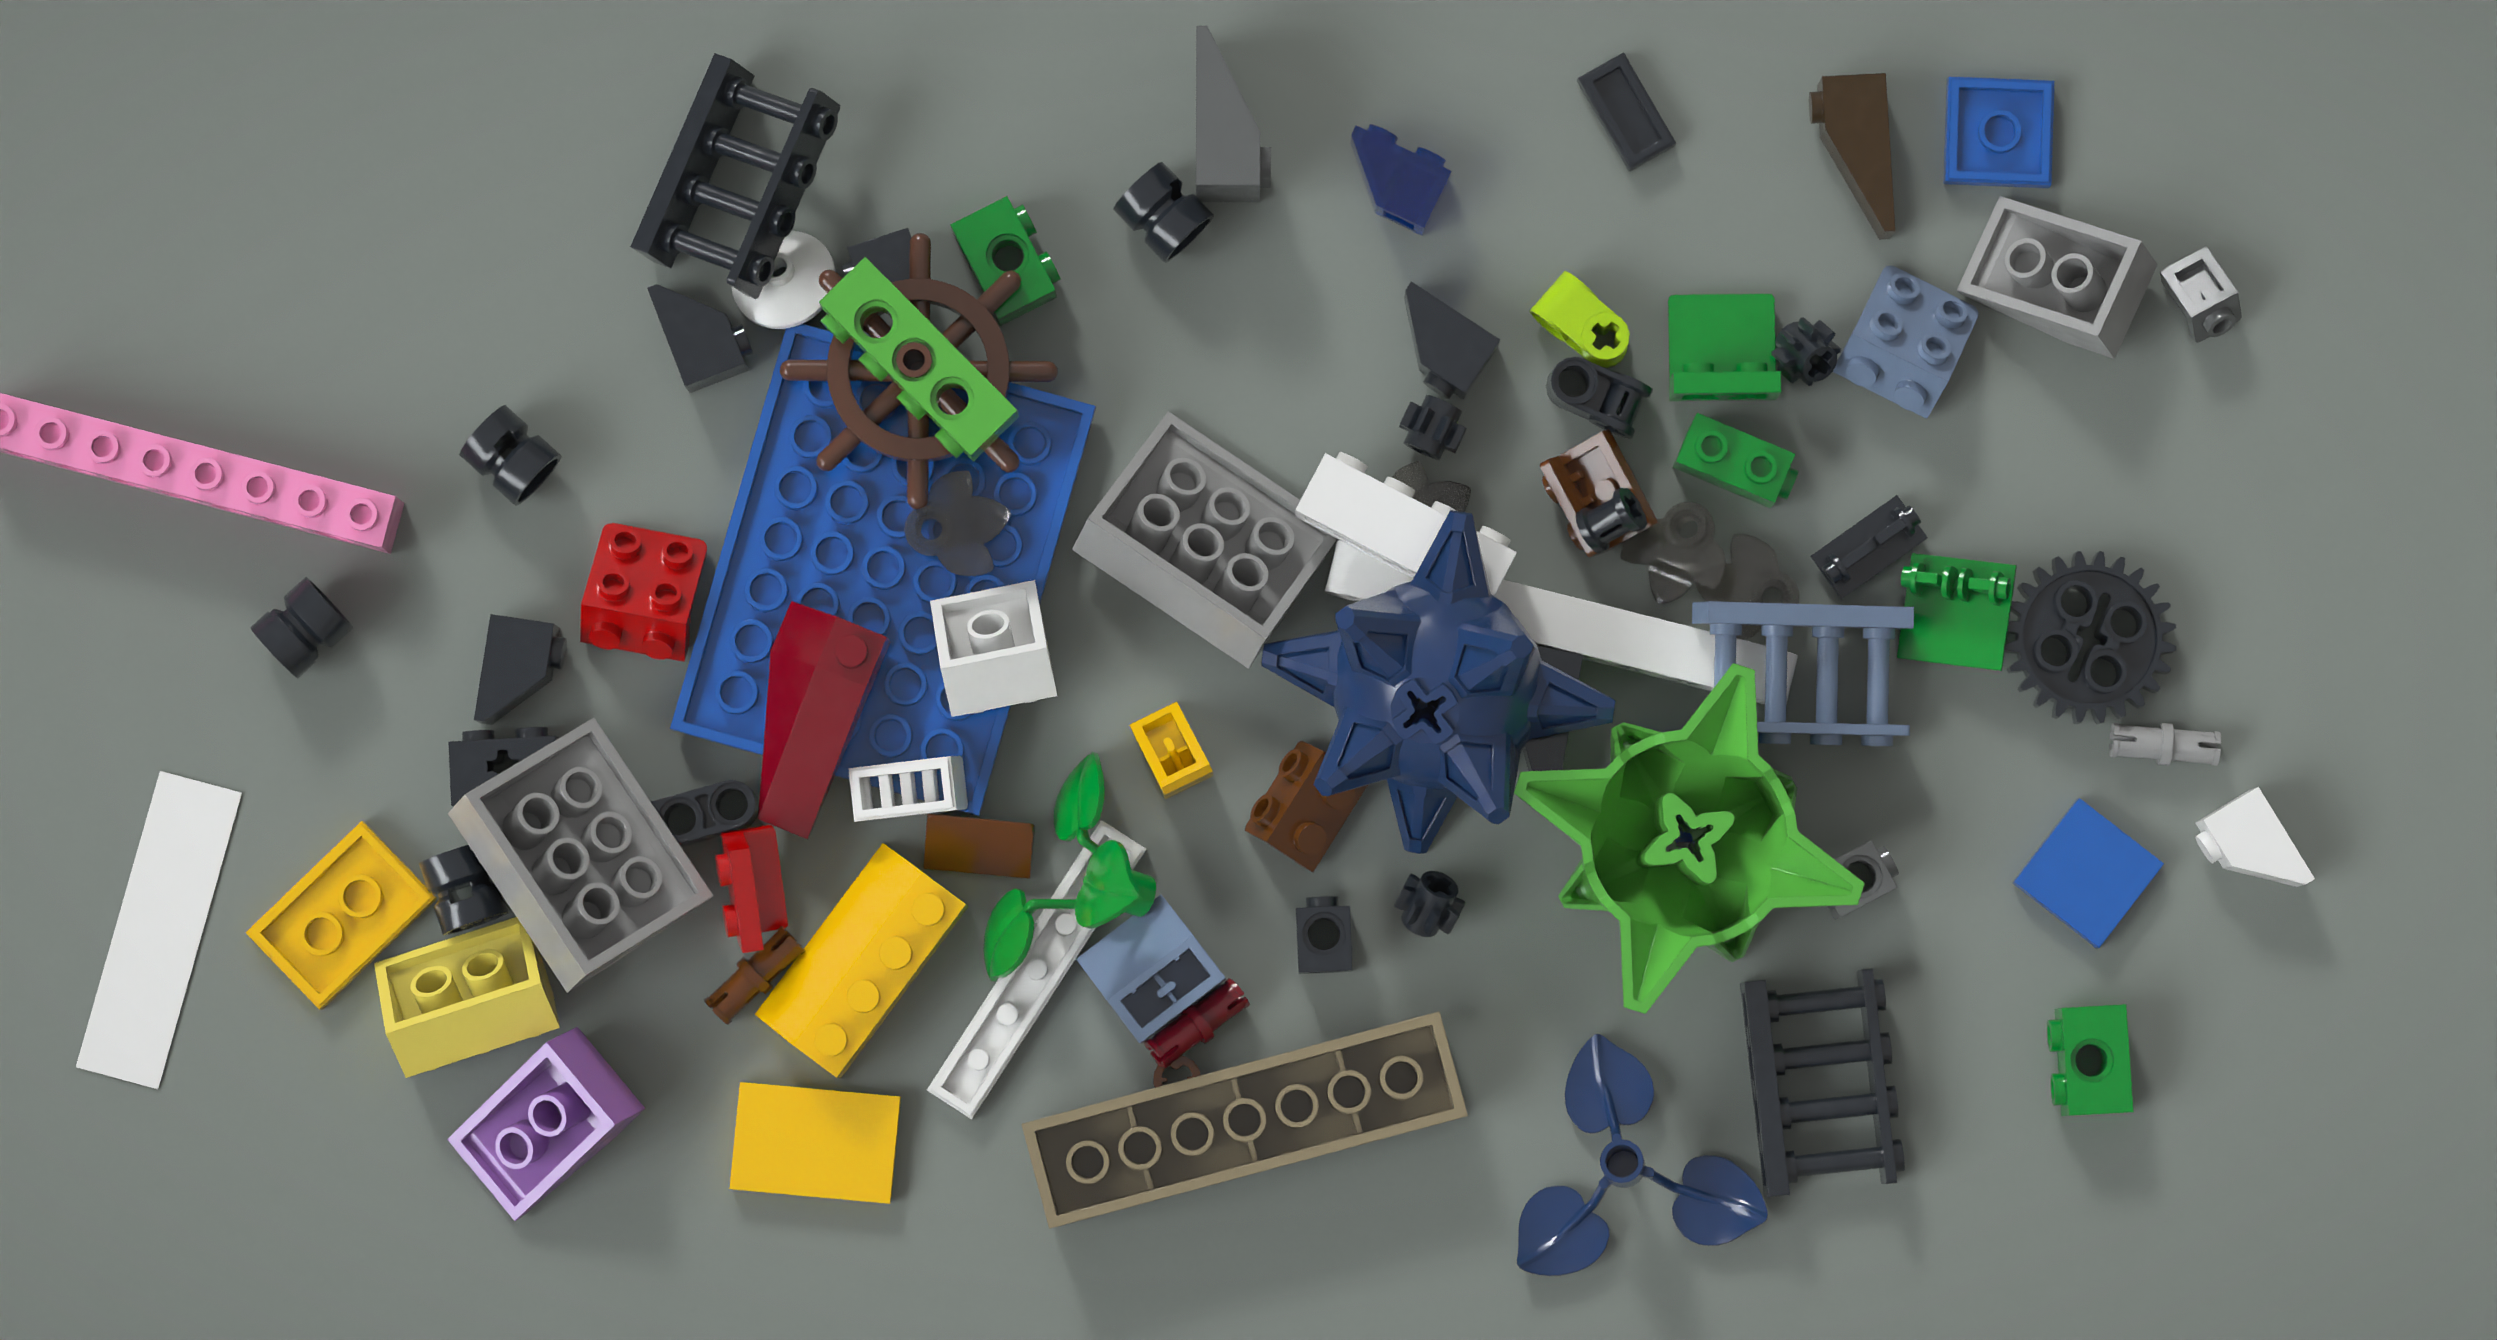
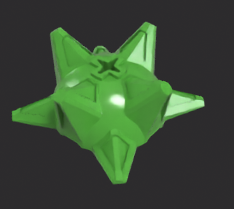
M1735 663L1730 666L1681 730L1659 732L1623 722L1611 729L1610 764L1606 769L1520 772L1514 790L1516 796L1581 846L1582 859L1558 897L1564 908L1608 911L1619 921L1623 1007L1643 1014L1647 1013L1697 947L1707 946L1728 961L1734 962L1745 956L1759 922L1773 908L1858 905L1865 884L1798 831L1794 811L1797 787L1792 777L1773 769L1758 755L1755 670ZM1680 832H1687L1692 835L1693 841L1688 844V848L1677 846L1675 839L1680 836Z

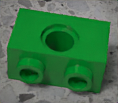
M1008 196L950 224L952 232L983 293L1006 272L1000 270L994 264V257L1001 248L1013 246L1024 254L1022 264L1013 270L1020 275L1021 286L994 312L1000 326L1057 298L1053 284L1060 281L1061 278L1047 251L1037 255L1029 239L1037 231L1023 204L1013 208Z
M2126 1004L2054 1009L2055 1019L2047 1021L2048 1048L2050 1052H2057L2059 1073H2052L2050 1077L2053 1106L2061 1105V1116L2134 1112ZM2085 1045L2094 1047L2101 1056V1067L2092 1076L2082 1074L2075 1062L2077 1052Z

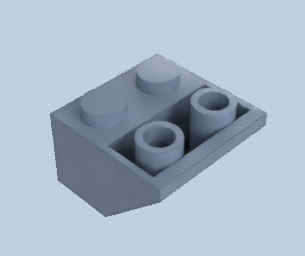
M1162 895L1154 899L1147 914L1142 917L1133 915L1076 958L1140 1044L1226 980L1213 960Z

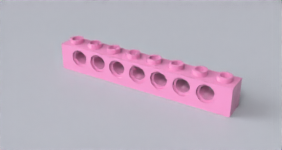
M0 393L1 453L391 554L405 504L394 495Z

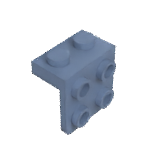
M1886 266L1882 270L1852 334L1839 355L1833 372L1927 419L1950 380L1979 316L1978 310L1973 305L1895 266Z

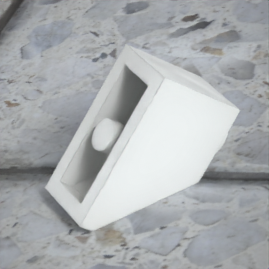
M2259 787L2248 790L2195 822L2201 832L2195 836L2200 849L2211 863L2219 861L2223 869L2295 887L2306 885L2315 879Z

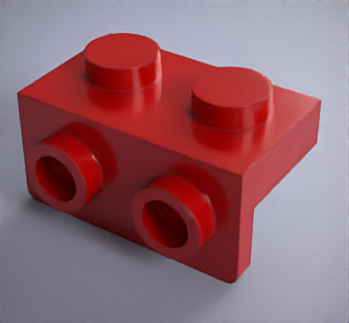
M772 825L722 832L721 838L724 854L715 855L720 887L728 886L731 904L722 906L726 934L728 938L736 936L742 953L764 950L762 933L775 931L781 926L784 928L788 926L777 837Z

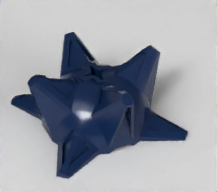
M1450 510L1413 580L1394 586L1385 593L1345 606L1335 613L1338 630L1266 643L1263 648L1261 664L1264 668L1335 708L1339 722L1313 785L1322 796H1330L1387 780L1404 850L1411 853H1427L1457 797L1492 824L1499 825L1509 818L1520 754L1529 739L1613 723L1616 700L1542 661L1535 641L1530 637L1520 621L1504 602L1490 593L1472 513Z

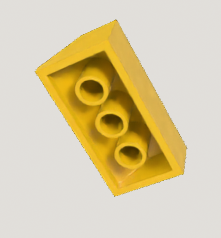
M882 843L805 946V952L796 958L755 1015L833 1076L842 1078L969 906Z

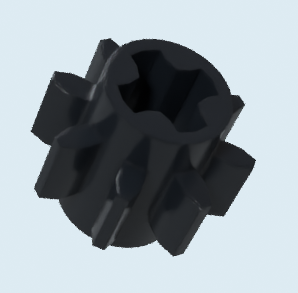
M1802 317L1799 322L1788 324L1778 334L1775 342L1776 349L1771 352V355L1781 363L1777 371H1781V374L1792 384L1799 378L1808 386H1812L1813 382L1824 380L1835 369L1837 354L1841 352V348L1832 341L1836 333L1821 320L1812 325Z
M1431 395L1425 396L1421 406L1410 401L1399 425L1401 429L1408 431L1404 444L1412 450L1435 460H1440L1444 449L1456 453L1467 429L1457 424L1462 411L1450 403Z
M1427 871L1421 878L1412 873L1409 875L1394 907L1404 910L1401 919L1408 930L1422 937H1432L1438 933L1439 929L1446 934H1450L1466 903L1464 900L1457 898L1459 889L1451 877L1442 872Z

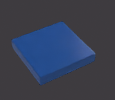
M1948 77L1946 82L1943 184L2050 188L2052 182L2055 81Z
M2078 798L2012 883L2097 949L2104 943L2164 863L2082 799Z

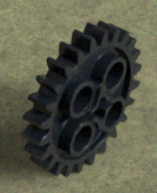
M2081 551L2075 552L2072 556L2070 568L2066 566L2059 556L2051 560L2052 576L2044 569L2038 567L2033 571L2034 579L2038 584L2037 587L2024 582L2017 587L2026 601L2024 603L2012 601L2011 612L2018 616L2017 621L2009 622L2008 633L2015 635V641L2006 644L2005 653L2017 654L2018 661L2011 664L2006 670L2008 673L2024 672L2026 678L2021 682L2017 690L2023 692L2034 687L2038 691L2033 703L2035 708L2046 703L2048 700L2054 702L2052 718H2059L2067 708L2072 709L2073 723L2080 724L2085 717L2086 711H2091L2093 720L2097 725L2104 723L2106 708H2110L2113 715L2117 719H2121L2126 716L2125 700L2137 709L2145 705L2139 691L2141 688L2151 693H2156L2160 690V686L2152 677L2153 673L2168 674L2171 671V668L2159 659L2160 655L2176 651L2175 645L2162 641L2164 634L2176 629V624L2161 622L2159 617L2171 605L2169 602L2153 603L2151 598L2160 587L2158 583L2144 589L2139 585L2144 569L2139 568L2129 576L2123 573L2125 567L2124 557L2118 558L2110 568L2105 567V556L2102 551L2095 554L2091 565H2086ZM2073 589L2083 594L2087 603L2086 612L2083 616H2070L2064 611L2061 598L2065 590ZM2102 594H2106L2109 596V602L2094 631V637L2101 641L2100 645L2096 644L2086 651L2077 680L2071 682L2068 679V674L2083 645V638L2076 635L2077 631H2083L2091 625L2099 598ZM2124 610L2132 614L2136 622L2135 633L2132 637H2120L2113 631L2110 621L2114 611ZM2054 638L2063 643L2067 652L2063 665L2053 666L2045 662L2041 655V645L2045 639ZM2095 659H2105L2114 666L2116 678L2112 686H2100L2092 679L2090 669Z

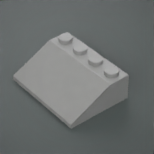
M1168 411L1088 517L1072 550L1249 669L1264 648V644L1269 641L1338 539L1295 517V510L1300 499Z
M595 718L585 722L469 791L448 812V815L567 993L610 967L713 897V894Z

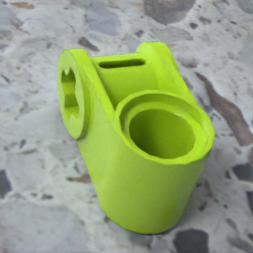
M1563 271L1529 310L1532 317L1550 334L1565 342L1585 360L1606 369L1614 367L1623 360L1627 353L1630 336L1627 324L1621 317L1602 303L1582 281L1567 271ZM1609 331L1615 333V349L1607 345L1601 350L1595 348V332L1602 336L1606 335Z

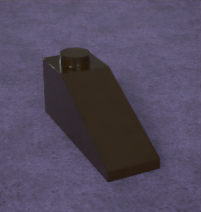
M1886 73L1822 76L1817 85V91L1809 92L1810 123H1819L1820 139L1879 240L1890 239L1896 230Z

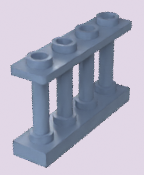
M1714 601L1692 603V624H1710V635H1715L1714 687L1733 663L1736 664V635H1742V625L1761 626V636H1766L1765 722H1757L1759 743L1791 744V733L1810 734L1811 745H1842V735H1861V746H1893V736H1910V725H1888L1890 639H1895V629L1914 628V607ZM1793 627H1812V637L1817 638L1816 723L1786 722L1788 637H1793ZM1844 628H1863V639H1868L1867 724L1837 723L1839 638H1844Z

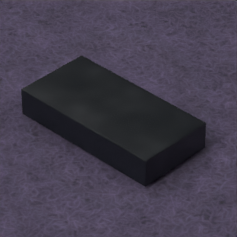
M1624 52L1577 79L1580 88L1629 172L1675 147L1676 142Z

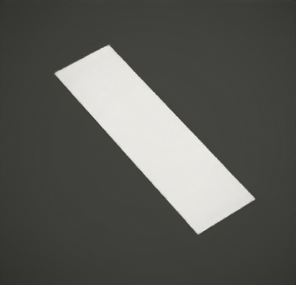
M160 771L76 1064L77 1068L154 1089L159 1088L241 799V792Z

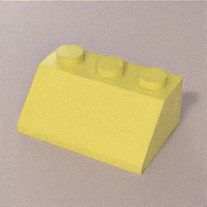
M517 917L374 963L385 1033L406 1078L560 1028L553 991L541 953Z

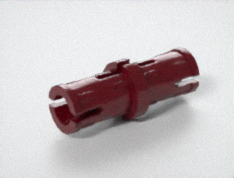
M1228 978L1224 984L1196 1005L1187 1008L1171 1024L1152 1038L1144 1041L1145 1047L1149 1051L1152 1049L1153 1051L1150 1053L1152 1058L1161 1068L1167 1069L1172 1062L1200 1041L1206 1044L1214 1038L1213 1032L1243 1009L1248 1008L1250 1003L1246 997L1241 998L1244 992L1231 978Z

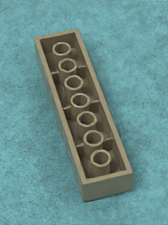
M1439 1011L1022 1123L1021 1125L1048 1227L1051 1229L1468 1116Z

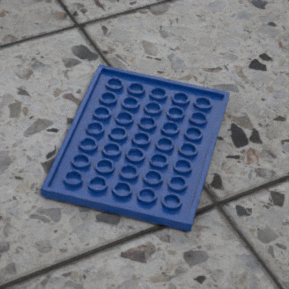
M805 324L786 328L670 729L763 756L770 652L789 605L793 601L886 636L891 642L835 776L850 780L848 768L961 756L964 765L968 807L967 809L957 811L980 817L1011 705L985 710L981 713L951 716L940 668L930 601L1035 580L1039 603L1041 604L1096 406L1010 382L1006 399L1017 409L1019 417L999 437L1018 455L1020 459L1019 467L1013 472H1005L985 452L974 462L964 452L957 459L952 456L943 460L929 462L928 503L922 509H913L907 502V462L884 456L861 442L835 469L823 471L818 467L816 462L818 454L847 426L833 403L828 381H788L781 376L780 366L784 361L790 359L827 360L834 335L830 331ZM857 344L852 360H858L865 353ZM851 381L855 399L861 410L863 411L893 381ZM952 388L968 404V394L961 389ZM900 404L879 427L890 433L908 437V410ZM929 417V437H933L940 428ZM937 769L939 801H943L941 769ZM921 771L914 772L917 799L925 801ZM892 774L894 793L901 795L899 774ZM878 776L870 777L871 786L880 789Z

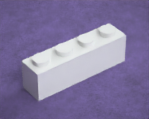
M1339 452L1336 458L1325 453L1295 510V517L1414 578L1449 511L1456 510L1437 501L1434 502L1432 507H1429L1413 499L1412 497L1416 491L1392 477L1387 476L1384 483L1365 474L1368 468L1366 464L1346 453ZM1482 526L1477 535L1490 593L1495 596L1517 552L1508 548L1511 542L1508 537L1489 527Z

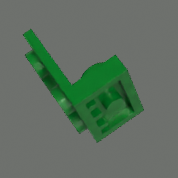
M1772 294L1671 295L1669 297V402L1771 401L1778 398L1781 393V371H1776V359L1771 355V352L1775 350V298Z

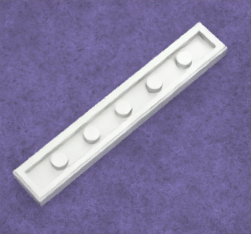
M1102 820L1090 837L1099 846L1109 840L1120 842L1128 854L1131 870L1135 869L1147 850ZM1085 847L1082 849L1051 899L1077 898L1083 886V878L1086 876L1088 863L1093 853ZM1043 909L1034 923L1033 939L1025 959L1010 975L998 979L927 1091L970 1119H973L1096 928L1089 929L1080 926L1076 920L1075 909Z

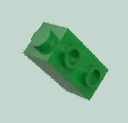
M1696 413L1672 467L1768 508L1775 504L1777 497L1785 500L1788 499L1799 473L1798 470L1790 467L1795 453L1699 413Z

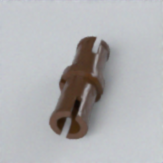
M783 926L779 927L778 931L763 945L764 950L756 951L749 959L743 956L736 963L739 969L713 994L704 999L708 1007L713 1008L712 1011L725 1024L729 1025L732 1019L760 992L766 995L773 988L770 982L794 959L805 952L802 945L797 943V940Z

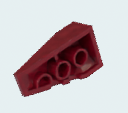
M791 601L770 652L758 812L759 820L809 840L891 643L886 636L837 616Z

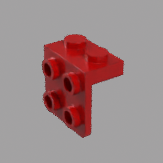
M618 523L606 524L602 529L581 602L580 642L592 644L606 650L619 649L645 654L658 660L671 659L685 662L690 640L691 611L707 556L706 543L701 539Z

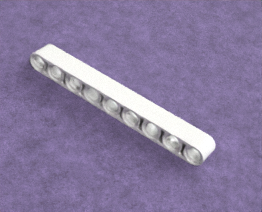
M1337 540L1325 592L1339 598L1358 602L1385 593L1394 586L1411 582L1413 577L1341 540ZM1507 580L1502 581L1495 595L1496 598L1508 606L1537 646L1583 654V659L1708 691H1712L1714 688L1715 635H1710V631ZM1736 638V664L1755 670L1756 703L1765 705L1766 645ZM1788 651L1787 700L1798 655Z

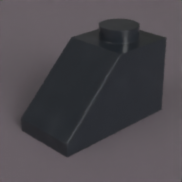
M1411 281L1405 290L1404 300L1419 371L1427 375L1423 383L1446 399H1450L1453 393L1464 399L1497 350L1500 339Z
M658 284L647 288L684 386L689 393L749 371L744 357L753 354V350L742 324L732 327L726 314Z
M490 614L474 715L475 721L486 725L494 724L552 681L554 668H563L567 639L559 637L560 628L557 625L548 622Z

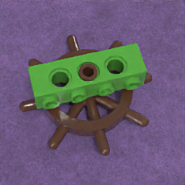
M917 233L910 239L909 279L891 283L866 257L844 278L834 270H825L820 274L819 285L827 293L819 301L820 306L827 313L821 322L834 335L830 344L828 359L786 360L780 366V374L788 381H828L833 403L847 427L818 454L816 462L821 470L831 471L835 469L862 442L884 456L907 462V502L913 509H922L928 503L929 462L943 460L952 456L957 459L963 452L974 462L985 452L1005 472H1013L1019 467L1020 459L1018 455L999 437L1019 417L1017 409L1006 399L1010 382H1052L1058 375V368L1051 361H1010L1003 334L992 314L1021 286V277L1017 272L1006 271L976 299L954 285L931 279V240L926 234ZM930 304L946 308L959 315L942 334L930 322ZM886 313L892 318V328L880 317L882 314ZM976 331L984 345L987 361L967 360L957 348ZM857 344L865 353L858 360H852ZM851 381H893L863 411L861 410L855 399ZM952 388L965 391L969 397L968 404ZM900 404L908 410V437L890 433L879 427ZM929 417L940 428L933 437H929Z

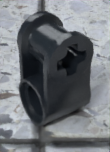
M1579 357L1566 358L1559 362L1547 377L1546 382L1547 395L1553 404L1589 420L1601 429H1610L1611 433L1628 439H1632L1635 430L1632 425L1643 399L1650 398L1653 392V388L1633 377L1610 371ZM1572 370L1581 374L1586 385L1584 394L1578 397H1571L1563 393L1558 382L1560 373ZM1623 395H1625L1624 403L1621 407L1619 414L1617 415V408L1620 404Z

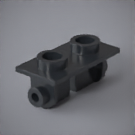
M1896 495L1810 557L1840 599H1843L1928 537L1919 526L1921 520L1911 506L1905 507L1898 495Z

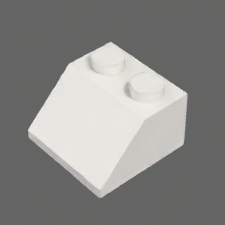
M1035 580L930 601L940 668L952 717L970 713H981L985 710L1020 703H1031L1040 699L1057 696Z

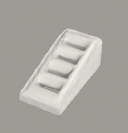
M961 756L848 768L854 822L964 810L968 807L964 765ZM937 769H941L943 801H939ZM921 771L925 803H917L914 772ZM892 774H899L903 804L900 806H895ZM878 776L882 808L873 809L870 777Z

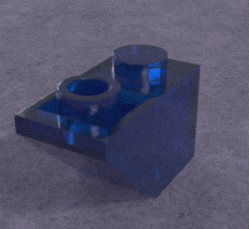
M1370 124L1368 129L1365 130L1356 125L1351 134L1350 144L1375 214L1423 236L1450 181L1452 171L1443 167L1446 160L1422 147H1417L1415 153L1397 145L1398 137L1379 126Z

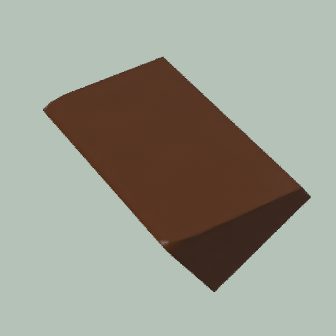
M927 814L924 869L1030 879L1035 825L1031 823Z

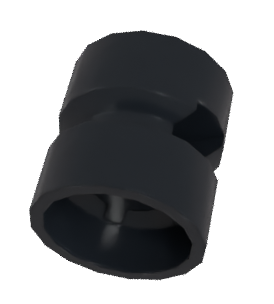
M1159 162L1143 174L1122 195L1113 210L1133 231L1144 229L1146 231L1145 243L1164 263H1167L1182 252L1213 219L1214 214L1194 194L1183 195L1181 193L1182 181L1163 162Z
M503 405L486 418L473 432L462 447L459 455L482 476L493 474V486L517 506L529 498L554 471L562 456L539 435L529 437L527 435L528 425L511 409ZM509 447L513 451L504 459L501 454Z
M307 577L284 596L287 608L285 611L273 609L271 612L268 611L250 627L262 644L296 678H299L316 663L315 660L318 658L317 646L319 644L332 648L353 629L351 623Z
M469 845L438 854L419 863L428 892L437 894L439 900L434 905V910L443 935L461 932L496 920L509 913L504 897L496 885L489 881L488 873ZM472 886L473 897L460 900L456 890Z

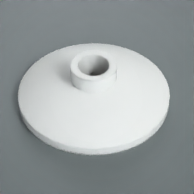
M791 231L784 238L774 261V271L781 267H787L786 271L778 277L772 276L770 281L763 286L757 299L748 297L732 287L733 297L737 306L750 321L766 328L786 329L809 321L822 310L819 301L827 293L819 285V276L825 270H834L836 272L831 254L815 237L803 232Z

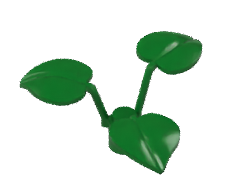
M1091 752L1073 769L1063 783L1054 806V828L1058 838L1070 842L1077 837L1078 843L1093 853L1088 863L1086 876L1083 878V886L1076 899H1031L1026 903L1025 892L1015 888L1007 892L998 901L988 919L984 935V961L990 981L997 982L998 978L1010 975L1023 962L1030 949L1034 934L1032 914L1039 909H1075L1078 924L1092 929L1110 922L1123 913L1142 917L1147 914L1154 902L1156 895L1155 879L1152 876L1131 870L1129 857L1124 846L1115 840L1106 841L1099 846L1089 836L1088 830L1093 828L1101 817L1105 797L1104 777L1098 753Z

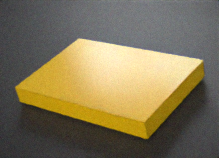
M361 821L269 909L246 934L319 1010H323L438 897L433 893H429L426 885L364 821Z
M740 1082L729 1189L891 1204L901 1097Z

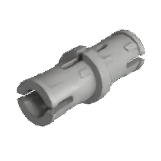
M2112 723L2109 740L2114 741L2113 744H2109L2110 757L2156 759L2157 765L2167 766L2170 765L2171 761L2206 763L2217 766L2219 763L2221 749L2217 748V744H2221V733L2218 731L2174 729L2173 724L2161 723L2159 728L2119 725V723Z

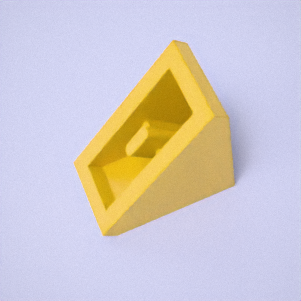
M1177 702L1129 725L1165 799L1213 776V770Z

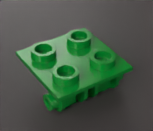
M1912 553L1910 566L1903 567L1901 586L1907 588L1904 607H1914V628L1901 629L1897 658L2002 671L2017 565Z

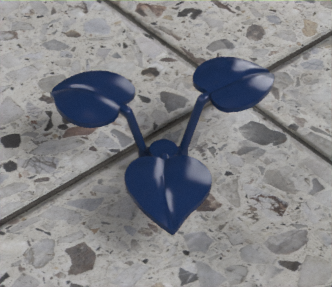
M1595 1034L1581 1048L1570 1068L1565 1087V1105L1572 1122L1585 1133L1594 1134L1610 1127L1612 1142L1603 1149L1600 1157V1166L1604 1177L1600 1179L1598 1187L1586 1204L1576 1190L1567 1186L1546 1187L1529 1199L1519 1221L1517 1265L1523 1271L1532 1274L1561 1276L1581 1271L1595 1263L1607 1247L1610 1231L1607 1223L1600 1216L1593 1213V1211L1597 1208L1611 1185L1620 1188L1632 1187L1642 1177L1650 1179L1671 1192L1680 1194L1672 1207L1673 1220L1684 1237L1699 1245L1719 1246L1737 1239L1767 1220V1207L1754 1181L1739 1166L1725 1158L1704 1155L1691 1159L1683 1171V1185L1654 1171L1653 1168L1645 1166V1160L1640 1148L1631 1141L1622 1140L1619 1124L1634 1125L1647 1115L1654 1100L1653 1081L1646 1067L1636 1057L1619 1048L1603 1035Z

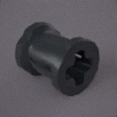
M1623 487L1614 491L1612 499L1592 510L1587 507L1583 508L1575 516L1576 524L1584 541L1598 554L1608 550L1610 542L1629 531L1640 532L1647 526L1646 515L1639 500L1628 488Z

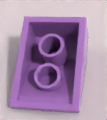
M576 1027L547 1041L447 1140L513 1220L516 1221L609 1144L645 1107L582 1031Z

